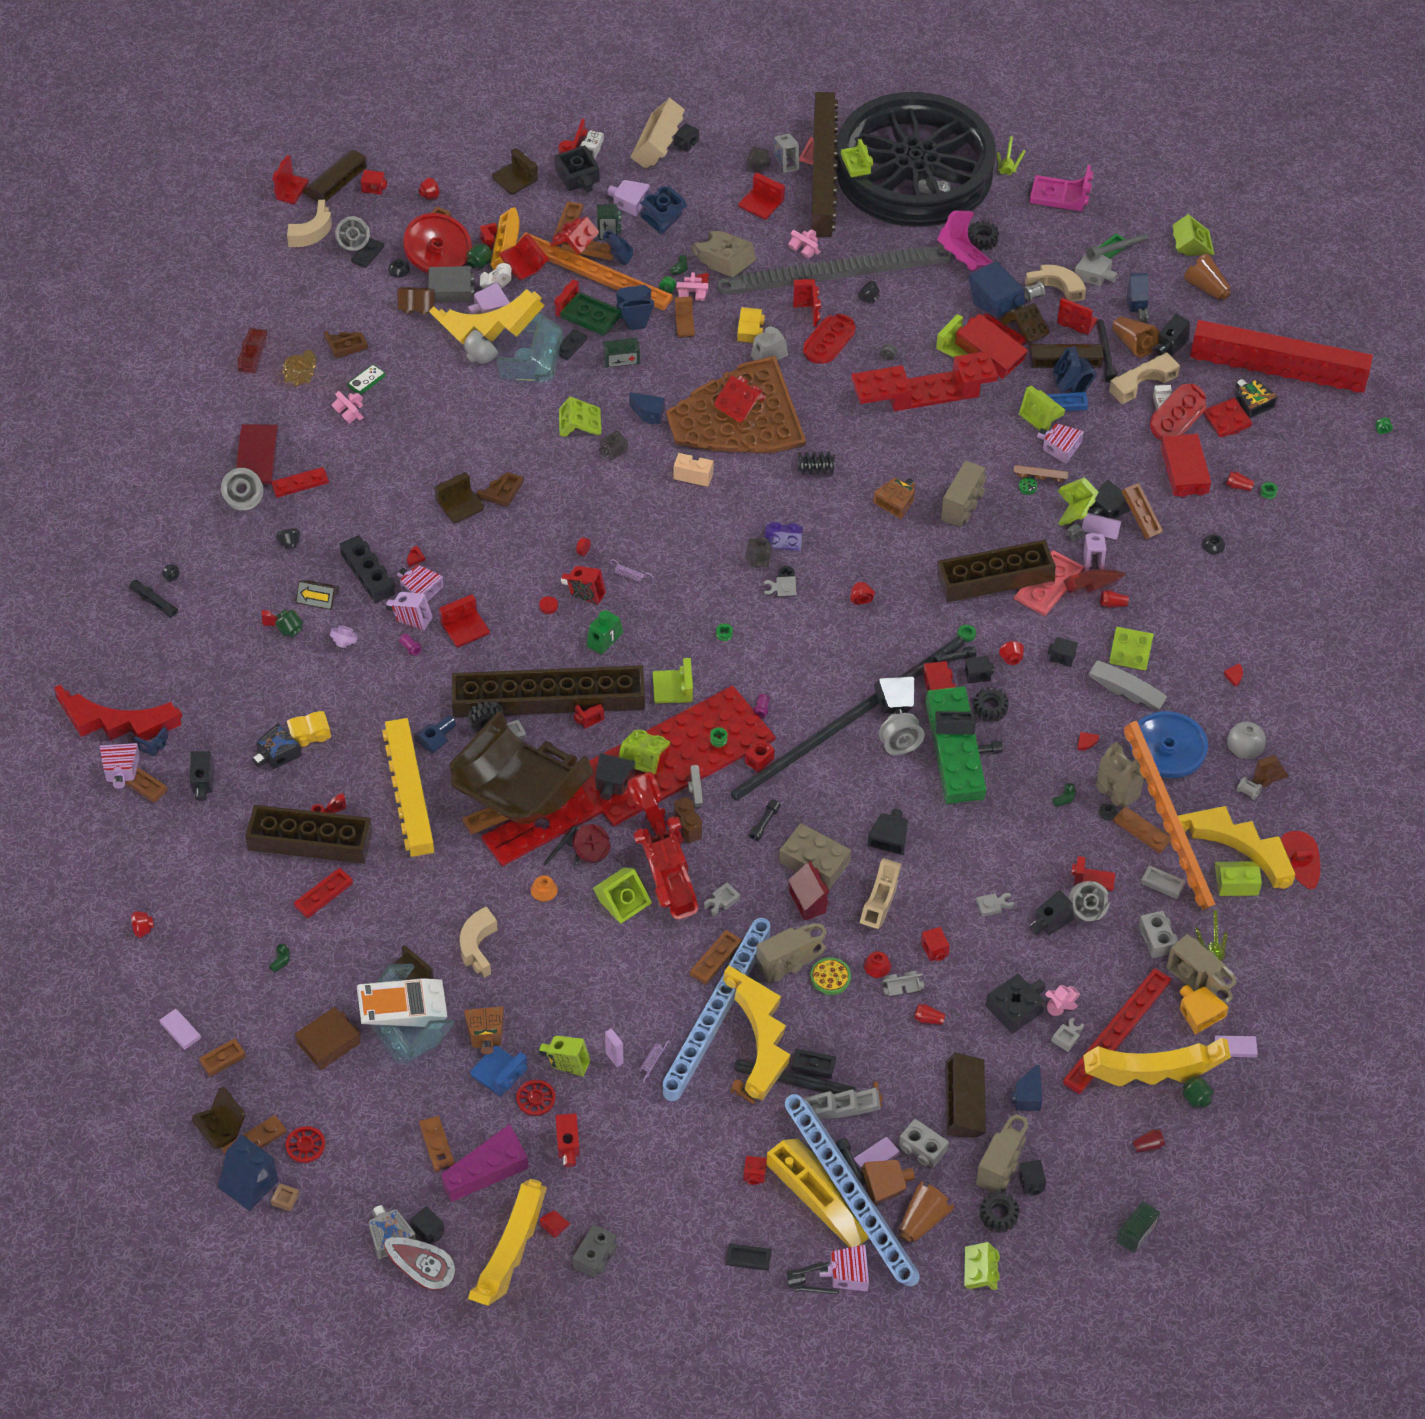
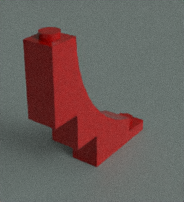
M61 684L54 687L57 700L80 737L103 728L110 741L131 731L135 737L148 741L155 738L163 727L168 732L182 725L180 719L183 717L178 707H174L172 702L143 710H118L93 703L79 693L71 696L68 690L65 691Z

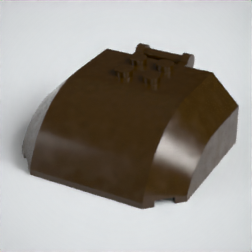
M498 711L450 762L451 785L454 789L520 824L535 822L560 809L588 780L593 771L589 759L585 755L577 762V756L559 750L548 741L543 742L538 749L521 741L508 727L504 714L501 711ZM550 753V754H552V755H554V756H556V757H558V758H560V759H562V760H564V761L561 762V761H559V760H557V759H555V758H553V757H551V756H549V755H547V754Z

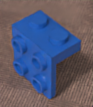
M494 1046L493 1053L486 1054L470 1073L471 1077L501 1097L528 1069L527 1056L519 1052L514 1058L500 1047Z

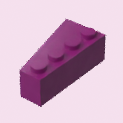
M507 1125L441 1174L442 1186L451 1202L529 1169L528 1157L511 1125Z

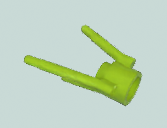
M1013 136L1009 138L1007 156L1002 162L1000 153L997 152L998 170L1001 174L1011 175L1013 172L1016 173L1017 166L1026 152L1023 150L1014 164L1010 158Z

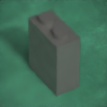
M471 266L429 267V288L435 289V303L471 302V296L475 294L474 286H471V284H475V275L471 273Z

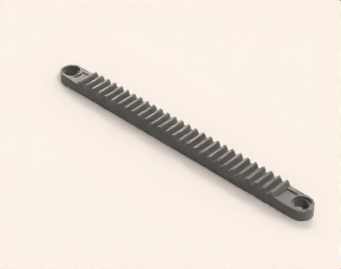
M922 246L921 249L918 247L914 250L909 248L908 251L902 249L901 252L898 250L894 253L889 251L888 254L883 252L881 255L878 253L874 256L869 254L868 257L865 255L861 258L856 256L854 259L849 257L848 260L842 258L841 261L836 259L834 262L829 260L828 263L822 261L821 264L816 262L814 265L809 263L808 266L802 264L801 267L796 265L794 268L789 266L788 269L782 267L781 270L775 268L774 271L772 269H769L767 272L762 270L761 273L755 271L754 274L749 272L747 275L742 273L740 276H734L733 278L720 279L718 291L723 295L791 286L794 284V280L815 279V282L946 263L951 260L952 252L945 250L944 246L929 248ZM946 253L947 256H940L939 254ZM728 285L730 288L724 289L722 286Z

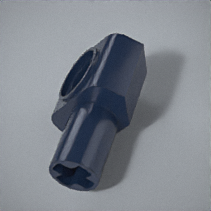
M612 230L606 231L603 239L611 246V255L620 264H628L633 256V248Z
M448 715L436 725L427 724L414 734V738L421 746L433 754L447 743L448 740L444 735L456 727V722Z

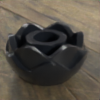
M396 259L390 263L388 270L391 276L400 278L410 272V267L406 261Z
M1211 534L1204 538L1202 548L1210 554H1219L1224 551L1225 542L1221 536Z

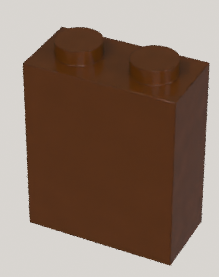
M333 1007L295 1033L296 1044L320 1071L361 1043V1032L356 1025L352 1026L348 1022L349 1019L343 1011L339 1012L336 1007Z

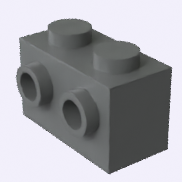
M593 1224L572 1258L573 1268L594 1278L597 1277L599 1272L603 1273L607 1267V1258L609 1255L613 1256L617 1250L616 1235Z

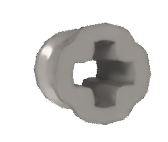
M1039 281L1035 282L1032 286L1023 287L1024 297L1028 301H1032L1034 297L1039 295H1045L1044 286Z
M1244 776L1236 791L1243 792L1251 796L1252 800H1255L1262 789V785H1257Z

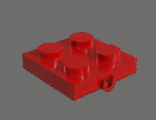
M1236 398L1209 407L1203 412L1220 438L1230 434H1238L1241 430L1252 427V421Z

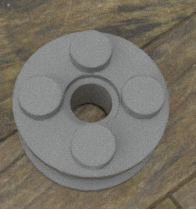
M236 468L228 472L223 478L221 492L223 498L232 508L249 510L260 503L263 497V485L259 477L252 470ZM240 486H247L244 493L238 492Z
M910 713L890 715L879 729V738L884 743L885 750L894 756L914 751L923 742L925 736L924 730L919 726L917 717Z

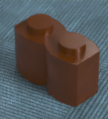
M397 288L398 309L403 310V313H413L414 310L419 311V314H430L431 308L435 307V289Z
M688 797L674 801V818L679 817L682 825L681 834L687 843L701 840L702 820L695 813L693 802Z

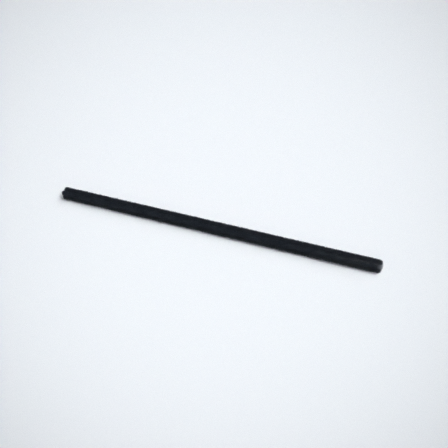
M957 636L897 678L914 677L916 679L923 674L924 664L933 663V655L941 652L944 655L954 653L965 645V640L961 636ZM876 692L731 791L732 798L736 801L741 799L879 704Z

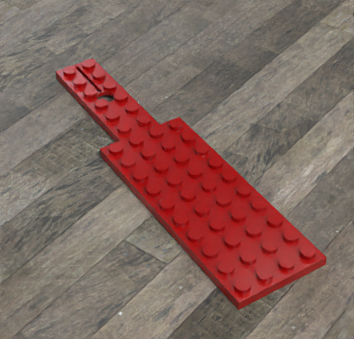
M733 685L646 730L647 734L662 736L665 740L670 741V745L660 754L657 770L654 774L662 795L661 801L688 787V782L691 781L690 768L692 765L699 766L700 780L745 757V752L759 739L766 743L776 740V736L761 718L754 714L755 711H753ZM714 728H723L727 731V743L722 747H715L710 742V733ZM622 744L603 754L619 757ZM599 756L589 760L593 774L560 809L541 818L549 821L550 825L548 828H536L535 822L520 824L511 820L482 835L481 839L503 867L567 833L571 826L578 827L602 813L614 827L644 811V808L636 807L629 787H627L623 795L612 794L610 800H604L600 797L601 791L596 789L595 780ZM636 769L634 777L645 774L646 772Z

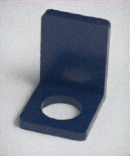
M163 727L152 743L138 737H134V743L138 744L140 751L155 756L160 749L162 750L166 746L168 739L167 729Z

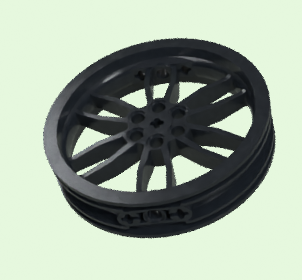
M901 92L881 96L857 108L843 123L837 141V180L844 195L853 205L878 220L908 227H929L946 224L948 216L953 211L972 212L988 195L993 181L996 154L994 136L986 122L975 111L951 98L925 92ZM898 124H910L913 136L907 137ZM918 124L939 128L926 140L919 138ZM891 126L897 142L880 136L870 135V133ZM952 133L957 135V137L940 143ZM862 139L863 144L870 147L867 148L868 155L872 157L873 163L881 165L871 170L870 174L851 177L841 156V150L857 147L858 140ZM968 143L977 153L979 160L977 162L949 154ZM958 170L972 172V174H967ZM891 176L880 185L873 183L879 179ZM935 177L962 185L950 191L940 193ZM925 179L932 195H920L918 187L920 180ZM903 180H912L913 195L901 194L892 190Z

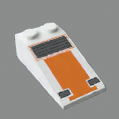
M414 979L357 985L361 1024L439 1027L447 1018L442 980Z

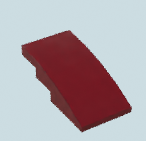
M242 424L236 468L252 470L259 477L262 484H272L278 424Z

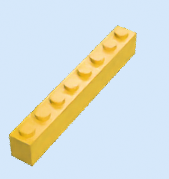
M408 718L386 721V729L382 730L384 741H388L389 744L385 745L387 757L391 756L392 759L388 763L390 772L395 774V776H391L393 788L397 787L398 789L394 793L396 803L401 805V807H398L399 819L404 820V823H401L402 834L407 835V839H404L406 851L410 850L411 857L434 853L433 838Z

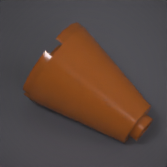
M1206 253L1196 260L1197 263L1194 266L1191 265L1184 274V279L1219 301L1221 299L1226 300L1231 294V287L1212 257Z
M1123 316L1114 320L1113 331L1135 356L1144 358L1153 352L1151 349L1154 345H1158L1160 331L1154 325Z
M923 1181L917 1185L898 1228L899 1236L908 1243L910 1241L916 1242L954 1210L953 1203L949 1206L947 1204L948 1198L930 1184L927 1187L923 1186Z

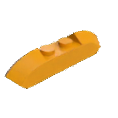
M515 207L510 208L500 216L491 260L493 270L499 264L504 263L499 253L516 245L519 235V216Z

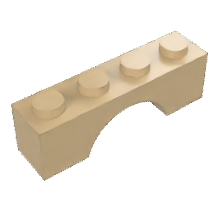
M1168 353L1157 356L1155 359L1143 363L1141 366L1129 370L1119 377L1113 378L1110 383L1109 392L1121 404H1124L1136 398L1137 385L1140 382L1157 380L1166 383L1178 377L1180 365Z

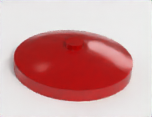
M427 213L416 217L409 223L403 237V248L409 261L419 270L429 274V267L464 266L468 261L466 254L472 248V242L468 231L456 219L445 214Z

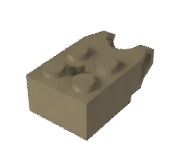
M711 231L707 233L708 242H697L691 245L692 253L702 263L708 265V268L732 278L756 260L752 242L723 231Z
M1115 742L1101 758L1096 786L1099 792L1107 794L1111 798L1114 805L1124 808L1140 797L1144 777L1140 773L1138 760L1135 759L1133 762L1128 760L1123 753L1122 746Z
M816 923L802 926L796 930H793L791 927L758 943L756 966L769 983L773 980L775 982L780 981L784 975L790 972L796 973L803 965L819 958L826 949L822 942L827 934L826 929L822 924ZM813 929H819L822 931V935L812 937L810 932ZM816 945H820L821 949L819 951H813Z
M1188 933L1171 947L1166 967L1186 985H1190L1194 991L1206 987L1216 995L1221 990L1228 996L1227 999L1222 1000L1226 1005L1232 1000L1233 996L1230 989L1236 985V978L1212 951L1207 950L1196 938H1192ZM1223 977L1230 978L1232 983L1226 985Z
M1016 1114L1008 1119L1001 1133H995L979 1164L976 1179L977 1186L992 1193L999 1191L1000 1194L1002 1189L1006 1191L1010 1183V1174H1014L1019 1165L1018 1159L1025 1144V1134L1028 1128L1027 1118ZM1019 1120L1024 1124V1127L1019 1131L1015 1128L1013 1129L1012 1122Z

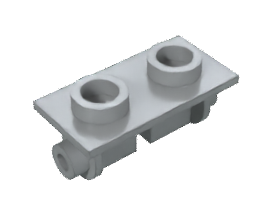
M917 971L905 973L903 977H897V974L886 976L885 980L881 982V985H886V987H883L884 996L888 995V997L903 994L902 986H905L906 993L921 991V989H924V982L919 981V978L923 976V973L917 974Z

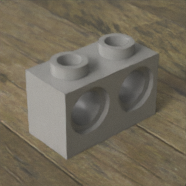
M1164 911L1140 916L1138 926L1151 957L1156 958L1169 955L1171 947L1178 942L1176 934H1173L1171 930L1170 919L1166 918Z
M914 1119L900 1135L899 1146L904 1153H911L917 1157V1160L923 1166L928 1165L934 1168L947 1153L949 1141ZM911 1138H915V1139H917L918 1141H912V1140H910V1139H911ZM927 1150H933V1151H935V1152H934V1153H930V1152H928Z

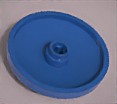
M1171 711L1155 712L1138 721V725L1161 777H1184L1194 773L1202 766L1207 756L1208 740L1204 730L1196 721L1186 715Z

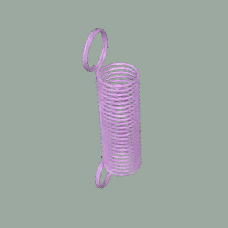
M618 563L616 568L620 569L629 577H631V580L637 581L635 578H633L631 575L625 572L627 571L633 576H635V570L629 569L627 567L625 568V566H622ZM615 568V570L620 573L619 575L625 577L623 573H621L619 570ZM638 572L641 578H644L646 575Z
M668 1040V1041L666 1042V1044H665V1046H664L663 1049L660 1047V1049H661L660 1051H662V1052L664 1051V1049H665L667 1043L669 1042V1044H670V1040ZM654 1045L651 1049L650 1053L645 1059L647 1063L650 1061L649 1058L655 1051V1049L658 1047V1045ZM654 1058V1060H653V1061H654V1062H653L654 1064L651 1065L652 1067L648 1069V1070H649V1071L647 1072L648 1074L645 1076V1078H644V1080H643V1083L645 1082L646 1077H649V1075H650L649 1073H650V1071L652 1070V1068L654 1067V1065H655V1063L657 1062L658 1058H656V1059ZM647 1063L644 1065L642 1064L639 1070L643 1069L647 1065Z

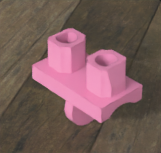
M811 229L808 232L803 231L802 234L795 230L791 232L792 239L788 244L789 248L797 251L800 246H803L801 254L808 259L814 253L818 255L821 252L818 249L816 231Z
M692 272L691 277H684V282H677V292L679 297H689V292H696L695 300L705 301L706 293H708V283H702V278H696L695 272Z
M340 391L335 394L338 399L335 400L332 407L339 414L347 408L342 417L348 423H351L356 418L359 420L364 418L356 408L363 406L361 403L363 397L359 393L349 394V400Z
M1060 985L1056 991L1048 990L1045 995L1052 999L1047 1003V1011L1053 1016H1059L1064 1012V1009L1074 1010L1078 1006L1075 1000L1080 996V993L1073 986L1067 988L1064 985Z

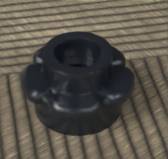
M174 564L166 565L162 572L163 578L168 582L176 580L180 574L178 566Z
M1105 803L1100 806L1098 814L1102 819L1109 821L1114 819L1118 811L1113 804Z

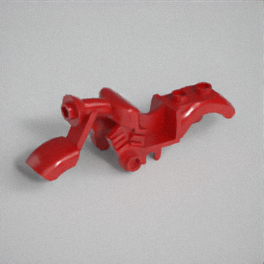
M653 772L631 778L627 784L636 807L644 808L646 812L645 818L650 822L656 834L651 837L648 828H641L633 833L636 843L643 844L656 884L655 892L659 904L663 908L669 907L674 919L691 916L698 911V901L688 875V864L680 846L684 840L679 832V829L682 828L679 817L674 818V816L668 818L669 820L666 822L669 831H667L664 820L666 810L659 808L657 804L661 801L662 795Z

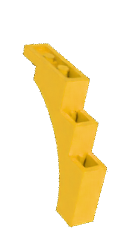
M526 289L511 303L488 313L463 314L451 309L446 313L442 308L438 310L434 306L429 312L464 345L465 339L474 329L491 342L505 328L517 337L545 305L540 301L542 299L540 295L535 291L531 293Z
M1226 806L1178 815L1184 832L1189 830L1192 838L1206 839L1225 844L1252 859L1267 875L1273 888L1280 887L1285 889L1293 885L1295 872L1279 836L1260 840L1253 821L1234 825Z
M728 966L724 971L723 981L730 988H736L734 999L746 1013L752 1025L757 1044L756 1063L746 1081L745 1091L751 1097L763 1101L788 1065L791 1055L776 1046L784 1035L786 1027L785 1024L772 1017L779 1007L781 996L733 967Z
M1220 1038L1208 1046L1198 1043L1177 1050L1146 1054L1123 1053L1098 1046L1084 1054L1083 1058L1087 1074L1116 1086H1124L1134 1079L1149 1085H1155L1167 1077L1181 1083H1186L1191 1078H1197L1230 1059L1231 1055L1228 1040Z
M529 1179V1181L527 1180L521 1184L502 1238L489 1263L480 1274L477 1286L470 1290L468 1299L489 1306L507 1293L513 1270L520 1264L527 1239L532 1237L535 1231L547 1187L541 1185L540 1181Z

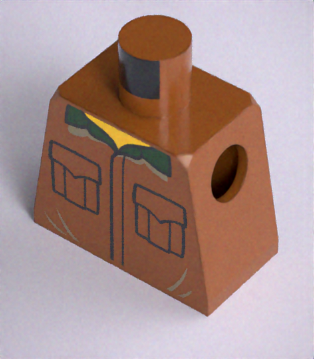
M893 478L874 492L873 503L902 519L915 500V482L910 478L904 482Z
M503 1006L464 1010L465 1024L472 1047H481L483 1054L493 1053V1046H500L502 1044L504 1028Z

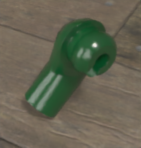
M685 255L679 256V263L674 264L670 268L672 275L682 274L687 271V257Z
M1067 783L1064 786L1063 795L1053 798L1055 807L1069 804L1074 800L1076 795L1074 784Z
M279 944L276 947L278 952L277 959L269 964V968L274 973L289 963L290 950L285 944Z

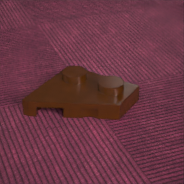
M329 331L323 332L324 338L335 359L368 349V343L362 332H339V335L329 334Z
M506 472L499 479L489 483V487L485 490L479 489L476 495L480 499L508 507L524 483V477Z
M1272 755L1257 761L1252 782L1257 785L1261 784L1262 787H1267L1272 782L1287 778L1289 775L1276 755Z

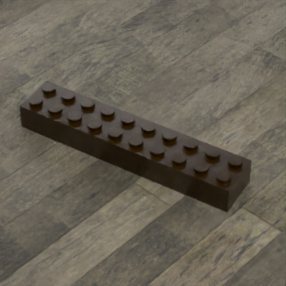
M815 92L811 229L816 231V237H832V231H835L836 221H833L836 220V209H833V207H836L837 197L833 196L837 193V184H834V182H837V172H834V170H837V159H834L837 158V147H834V145L837 146L838 135H834V133H838V123H835V121H838V111H835V109L838 110V99H835V92Z
M643 665L452 673L453 717H468L469 710H473V706L478 707V703L484 704V701H488V703L494 701V704L496 702L499 703L504 715L575 712L574 706L579 705L584 712L588 708L599 704L604 708V711L645 710Z

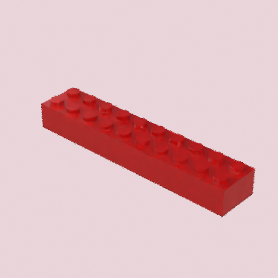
M1198 320L1190 358L1364 393L1373 355Z

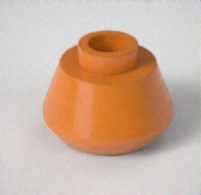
M543 875L535 879L530 890L531 895L536 900L544 902L552 900L557 895L558 887L552 878Z

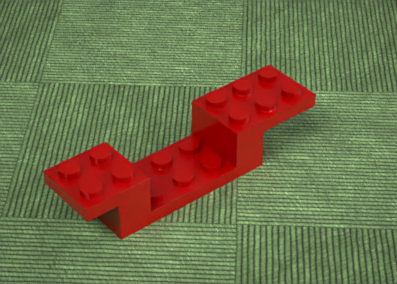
M989 351L954 356L953 371L907 378L903 365L853 373L851 374V380L860 404L890 400L892 409L895 412L977 398L980 393V385L998 381V374Z

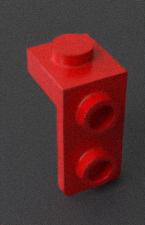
M1077 857V863L1072 864L1071 875L1075 876L1074 886L1084 881H1092L1103 885L1106 890H1114V872L1085 869L1086 857Z

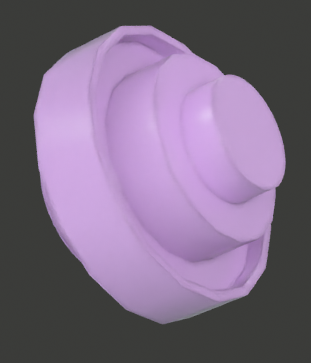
M339 626L338 628H332L330 632V637L333 638V641L339 647L346 648L347 645L350 646L351 643L357 642L358 635L353 633L352 628Z

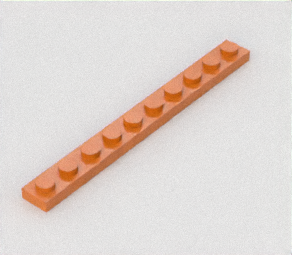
M530 234L548 256L549 262L617 291L624 287L646 285L651 289V299L654 300V307L665 310L673 300V295L576 253L561 250L562 247H551L550 242Z
M1137 720L1131 722L1124 727L1125 738L1127 741H1130L1132 754L1139 762L1140 773L1148 783V791L1154 797L1156 810L1161 814L1164 821V829L1172 839L1171 845L1178 853L1180 858L1179 864L1187 874L1188 885L1193 888L1195 901L1202 910L1215 905L1214 899Z

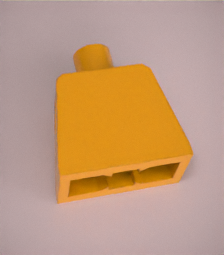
M1185 985L1181 988L1179 993L1184 998L1181 1000L1179 1009L1195 1035L1227 1016L1229 1007L1208 988L1202 987L1196 991L1190 985Z

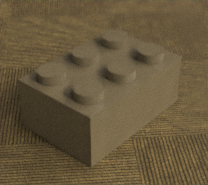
M965 460L943 497L942 521L958 527H962L964 522L967 523L969 521L970 511L976 509L977 499L982 498L985 492L983 487L987 479L985 467Z
M802 823L795 829L779 852V863L796 872L807 862L811 861L814 868H818L821 881L827 884L829 890L851 860V849Z

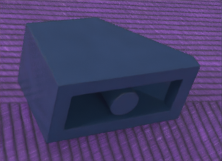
M1148 273L1130 274L1126 296L1130 312H1137L1138 308H1141V310L1148 308Z
M630 392L629 406L642 421L649 424H660L665 410V398Z
M1035 1065L1016 1082L1015 1091H1011V1103L1015 1104L1016 1111H1041L1040 1065Z

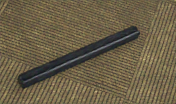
M737 1059L734 1070L751 1075L755 1063ZM786 1070L777 1079L779 1082L821 1092L831 1091L833 1094L852 1089L856 1092L854 1086Z

